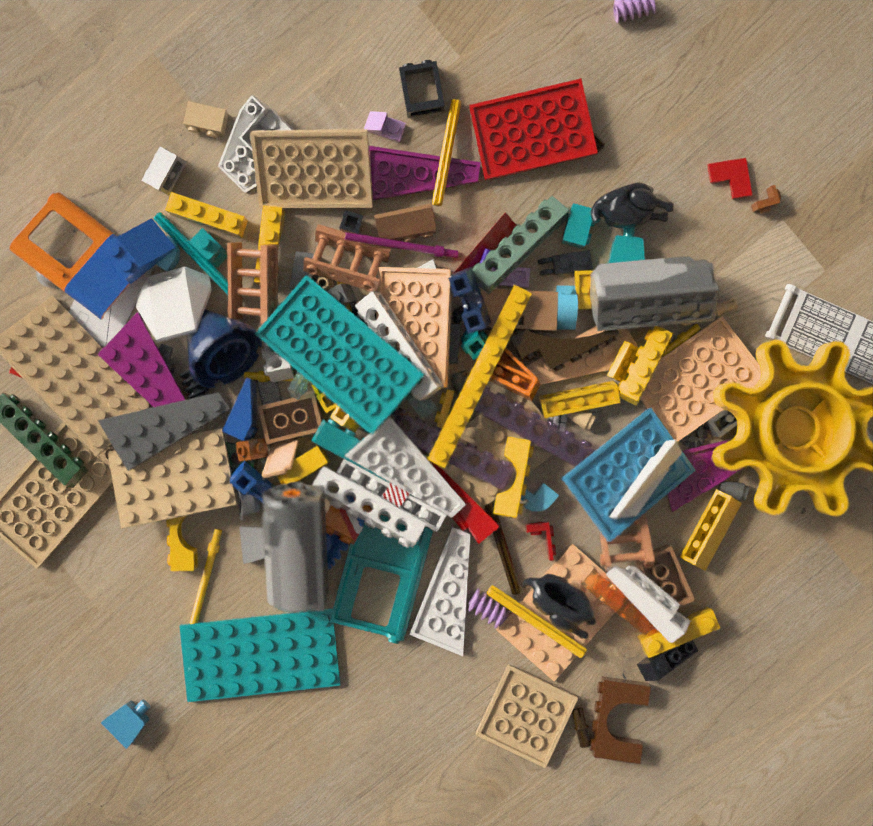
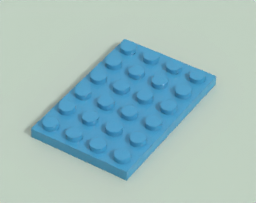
M652 408L645 410L562 477L581 506L609 542L695 471L682 452L679 458L669 467L668 472L637 516L617 519L610 518L612 512L651 457L656 456L666 441L674 440Z

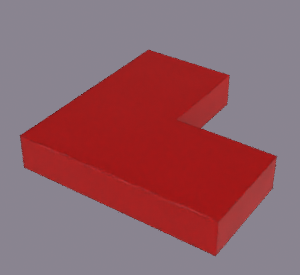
M746 158L709 163L707 165L710 184L729 181L732 199L752 196Z

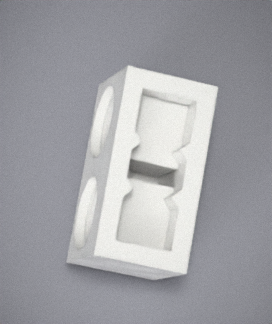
M264 342V348L261 351L263 359L266 360V364L263 365L265 375H269L271 382L294 378L293 366Z

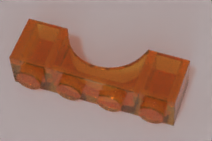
M594 569L582 582V585L645 636L654 626L623 592Z

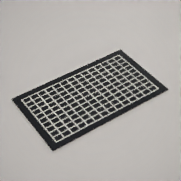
M256 380L262 405L282 401L278 381L259 382Z

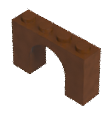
M602 676L601 682L598 681L597 693H599V701H595L594 712H597L596 720L592 722L594 737L590 739L591 743L589 746V751H592L594 758L636 764L641 763L643 748L641 741L618 737L612 734L607 728V717L615 706L622 703L648 706L651 686L647 682Z

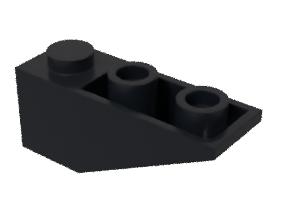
M693 640L653 657H646L636 665L645 681H659L698 652V649Z

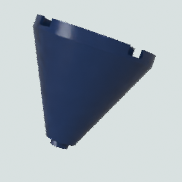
M205 309L197 331L186 335L190 373L195 381L203 387L215 388L214 384L223 382L224 385H227L244 375L258 359V347H262V340L255 334L257 332L255 328Z

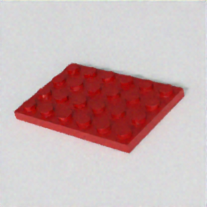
M582 78L469 105L485 181L598 154Z

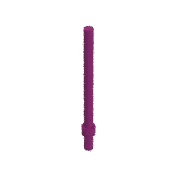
M345 233V240L434 254V257L440 258L443 256L458 257L457 250L445 249L444 246L436 245L433 247Z

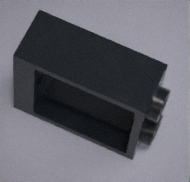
M424 60L421 64L407 63L399 67L407 118L445 111L437 61ZM433 71L438 99L410 104L405 75Z

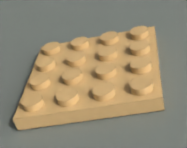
M508 664L475 734L546 769L578 697Z

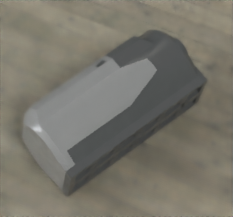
M685 256L599 264L591 273L590 302L592 315L598 331L715 321L719 288L715 280L713 264L707 260H693L691 257Z
M291 482L263 492V534L268 603L284 612L324 611L329 593L324 485H306L301 482Z

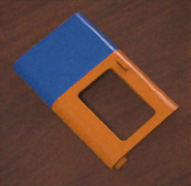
M60 192L50 195L45 206L19 233L9 248L10 251L101 320L104 318L106 311L130 285L101 251L103 247L118 236ZM52 211L58 213L93 240L92 245L71 268H66L29 240V236Z

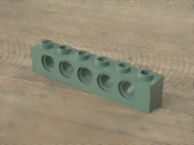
M553 196L548 200H543L538 209L526 217L522 225H517L508 238L502 239L495 251L491 250L482 263L474 266L473 272L478 286L489 295L568 219L569 209ZM542 217H548L549 220H543ZM534 229L537 232L531 233L528 230ZM522 242L523 245L518 246L515 243ZM502 255H509L510 258L505 259ZM490 267H494V268H496L497 270L494 271V272H492V271H489L488 269H489Z

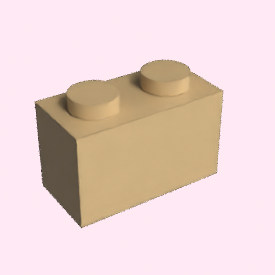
M188 101L183 124L192 133L199 134V132L207 133L206 135L213 138H218V136L224 137L229 114L226 109Z

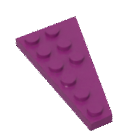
M369 146L373 201L435 190L441 156ZM451 158L446 188L478 183L481 162Z
M137 312L97 355L153 407L186 400L158 346H156L152 339L151 333L145 326L140 313Z
M732 439L682 450L695 471L667 494L671 512L676 511L684 504L689 503L697 496L707 492L746 467L744 466L736 470H724L715 466L712 459L713 451L719 445Z

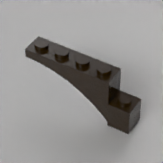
M526 329L511 337V342L521 361L524 359L529 361L537 356L536 353L539 352L549 372L552 370L558 372L565 368L564 364L567 362L575 363L582 359L581 355L586 352L592 354L600 349L598 346L604 343L609 345L615 342L619 331L606 330L598 334L579 338H554L538 335Z

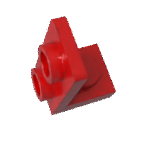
M548 521L526 523L525 530L527 533L530 532V535H541L542 531H545L548 560L554 561L553 556H556V546L551 541V537H554L553 525H549Z

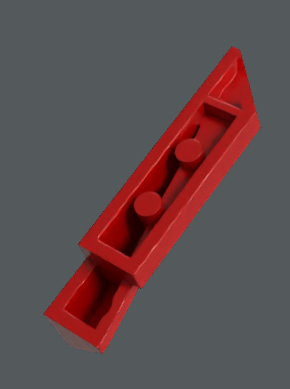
M506 212L453 274L471 267L473 269L476 264L480 263L485 248L495 251L502 239L508 238L512 234L513 229L517 225Z
M430 461V464L466 504L452 519L462 531L468 528L477 543H481L498 529L499 525L439 465Z

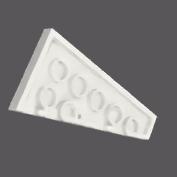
M390 417L387 418L373 436L369 434L345 455L451 518L466 505Z
M452 527L409 635L463 656L470 533Z

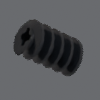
M190 369L180 374L181 379H186L182 382V385L189 386L184 392L191 393L187 396V400L209 395L205 394L209 388L199 385L192 377Z

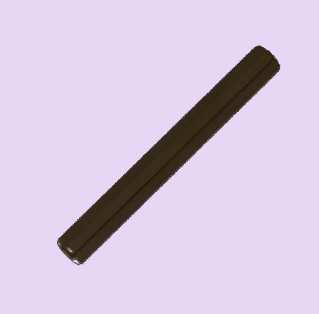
M491 502L485 505V510L499 525V528L493 532V536L513 595H517L522 592L499 517L493 514L495 504Z

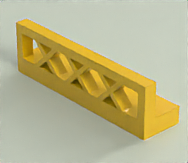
M613 380L538 396L544 418L620 403L618 386Z

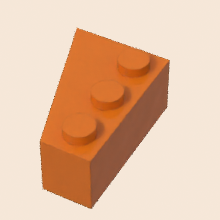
M506 348L489 379L490 382L530 401H533L541 385L538 378Z

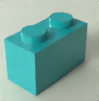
M575 203L572 204L562 237V244L583 249L585 245H589L592 236L589 233L590 227L595 225L591 219L590 211L592 208Z

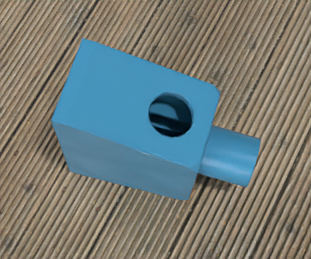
M144 699L137 705L130 700L105 718L101 724L127 749L149 721L145 712L151 706Z

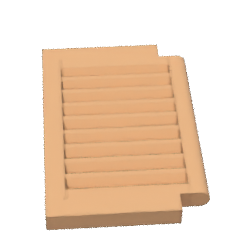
M293 438L273 443L262 477L267 478L283 474L291 469L299 441Z

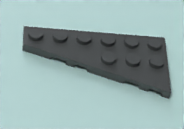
M218 392L98 420L127 471H130L229 411L230 408L221 393Z

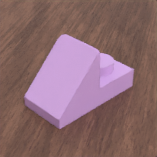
M370 112L364 129H368L370 133L400 143L406 123L388 117L386 112Z

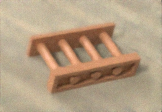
M318 224L315 242L319 243L313 259L304 258L303 271L311 275H318L363 288L366 291L378 292L380 279L376 278L378 267L381 261L388 263L391 247L345 240L346 232ZM326 245L337 248L331 264L320 261ZM344 250L355 253L350 270L338 267ZM363 256L374 259L368 275L357 272Z
M242 242L228 243V317L239 320L243 319V315L260 316L261 324H264L278 308V244L260 245V250L242 249ZM242 257L260 258V270L242 268ZM242 276L260 277V289L242 288ZM243 296L260 297V308L243 307Z
M646 512L633 522L634 525H637L638 530L635 534L620 535L609 542L599 530L602 548L600 563L601 566H605V572L610 571L611 563L640 560V562L644 563V568L653 567L655 560ZM640 543L641 550L637 553L609 555V544Z

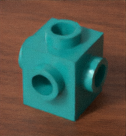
M484 330L471 333L465 331L463 336H461V347L466 354H469L475 360L479 357L488 336Z

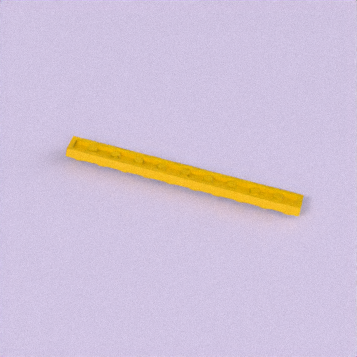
M514 285L427 460L443 468L446 467L532 293Z

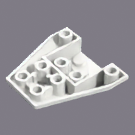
M253 95L240 109L218 165L244 193L257 187L250 132L294 130L275 110Z
M181 267L147 277L136 296V308L157 342L170 340L197 331L212 292L211 278L188 267Z

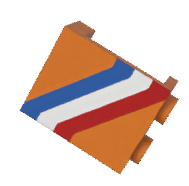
M348 495L345 497L347 502H355L353 496ZM331 505L326 513V533L329 535L335 534L340 537L339 539L342 542L354 545L365 525V521L359 517L355 519L347 514L348 511L343 508L337 509ZM362 506L365 512H372L371 506Z

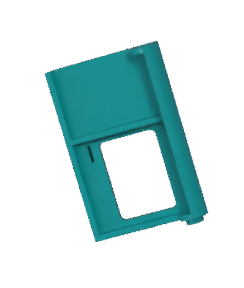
M380 515V516H379V518H380V520H381L382 522H388V521H389V517H388V516H385V515ZM365 524L355 544L350 543L330 622L384 635L389 638V642L399 644L400 641L405 639L434 530L425 526L412 548L401 545L398 542L399 540L393 536L389 538L381 533L382 530L377 527L371 528ZM397 525V529L400 532L406 531L405 525ZM365 567L400 576L391 615L386 626L355 619L351 616L362 572Z

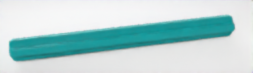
M161 212L157 213L153 219L228 295V280Z

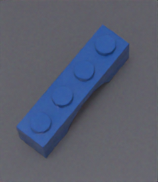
M246 461L242 462L231 474L230 484L242 494L252 495L262 503L263 492L276 487L269 480L263 478Z

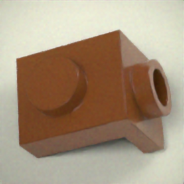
M775 185L766 189L767 199L757 201L751 205L753 213L760 211V214L772 210V207L781 203V194Z
M265 438L236 442L239 461L268 457Z

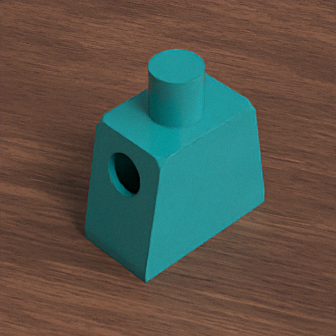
M635 227L623 229V236L616 235L614 237L607 263L645 260L643 238L634 237Z
M203 228L189 241L216 268L228 258L227 251Z

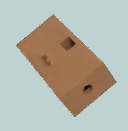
M481 288L480 291L492 321L484 329H493L512 290L494 289L488 295ZM528 291L532 295L514 331L529 329L530 332H556L558 292Z

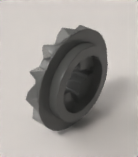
M702 424L696 431L697 437H688L689 435H686L679 441L686 447H698L704 444L708 437V428L705 424Z

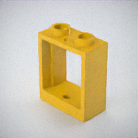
M317 446L293 461L292 468L287 470L286 473L277 475L282 485L298 482L331 461L323 447Z

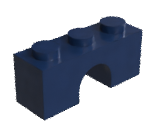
M472 267L454 273L448 277V281L454 297L459 296L463 303L464 313L462 318L467 332L471 333L486 328L492 321Z

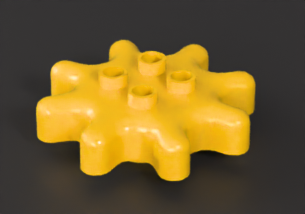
M772 340L759 345L756 351V359L760 367L761 376L755 386L748 388L731 382L721 384L714 390V402L717 406L735 416L738 428L734 439L715 448L712 454L715 466L724 470H736L749 465L757 472L760 482L754 497V504L757 510L762 513L772 515L782 513L786 509L793 493L798 490H805L810 495L815 508L821 514L842 515L848 508V498L843 487V481L847 473L854 468L873 473V442L870 441L867 435V424L873 416V386L855 390L847 383L844 372L850 358V350L843 342L835 341L819 346L813 360L807 366L799 365L794 361L788 346L783 341Z

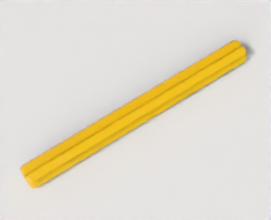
M456 99L451 100L432 200V204L435 206L443 205L461 101Z
M490 586L487 591L488 596L579 658L585 655L587 649L496 586Z

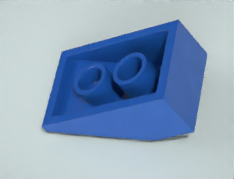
M151 218L119 235L103 247L101 251L124 279L132 284L174 251L176 247Z
M246 378L222 430L242 441L254 439L258 432V428H256L258 424L256 381Z

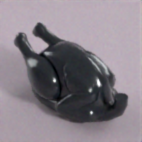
M637 182L604 194L593 204L590 212L594 223L600 222V217H604L606 225L626 229L641 226L651 220L667 222V212H673L674 204L658 199L653 194L654 189L651 186ZM655 208H662L667 212L654 213Z
M549 573L543 577H530L523 581L522 586L524 588L531 587L534 591L532 603L542 614L549 616L553 626L559 630L573 633L581 639L588 638V632L583 631L577 625L585 621L588 625H595L596 620L590 601L582 590L568 583L566 578Z

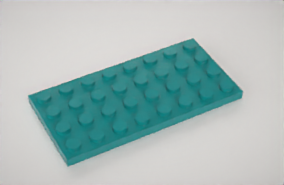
M307 275L255 333L372 436L425 376Z
M326 608L324 611L310 610L297 613L290 612L179 625L187 702L340 686L335 624L330 622L333 608Z

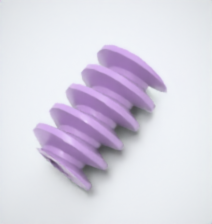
M615 0L613 5L616 23H619L620 17L625 22L627 15L633 20L634 13L637 14L638 18H641L643 11L646 16H649V10L652 11L653 15L656 12L655 0Z
M478 588L468 603V611H472L475 608L476 616L483 613L481 619L484 620L486 617H489L488 624L495 621L494 628L496 629L506 620L510 610L505 612L506 607L503 605L499 607L500 603L497 601L492 604L493 598L489 597L486 599L487 594L485 592L479 595L480 589Z

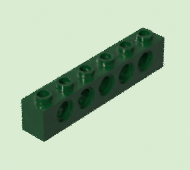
M2 393L0 395V423L64 486L74 488L89 471L84 466L85 462L77 456L74 457L71 454L72 449L66 444H61L58 441L59 437L54 432H49L45 428L47 425L43 421L32 416L34 414L33 411L26 406L23 407L20 404L21 400L16 395ZM52 448H54V452L51 455L50 451ZM65 460H67V465L64 468L63 463Z

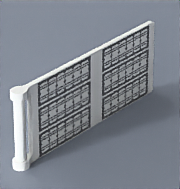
M787 284L785 295L773 323L764 337L769 340H781L789 348L812 358L819 346L835 341L843 342L850 350V358L845 372L873 384V321L807 293L796 286ZM793 294L798 295L780 337L776 334Z

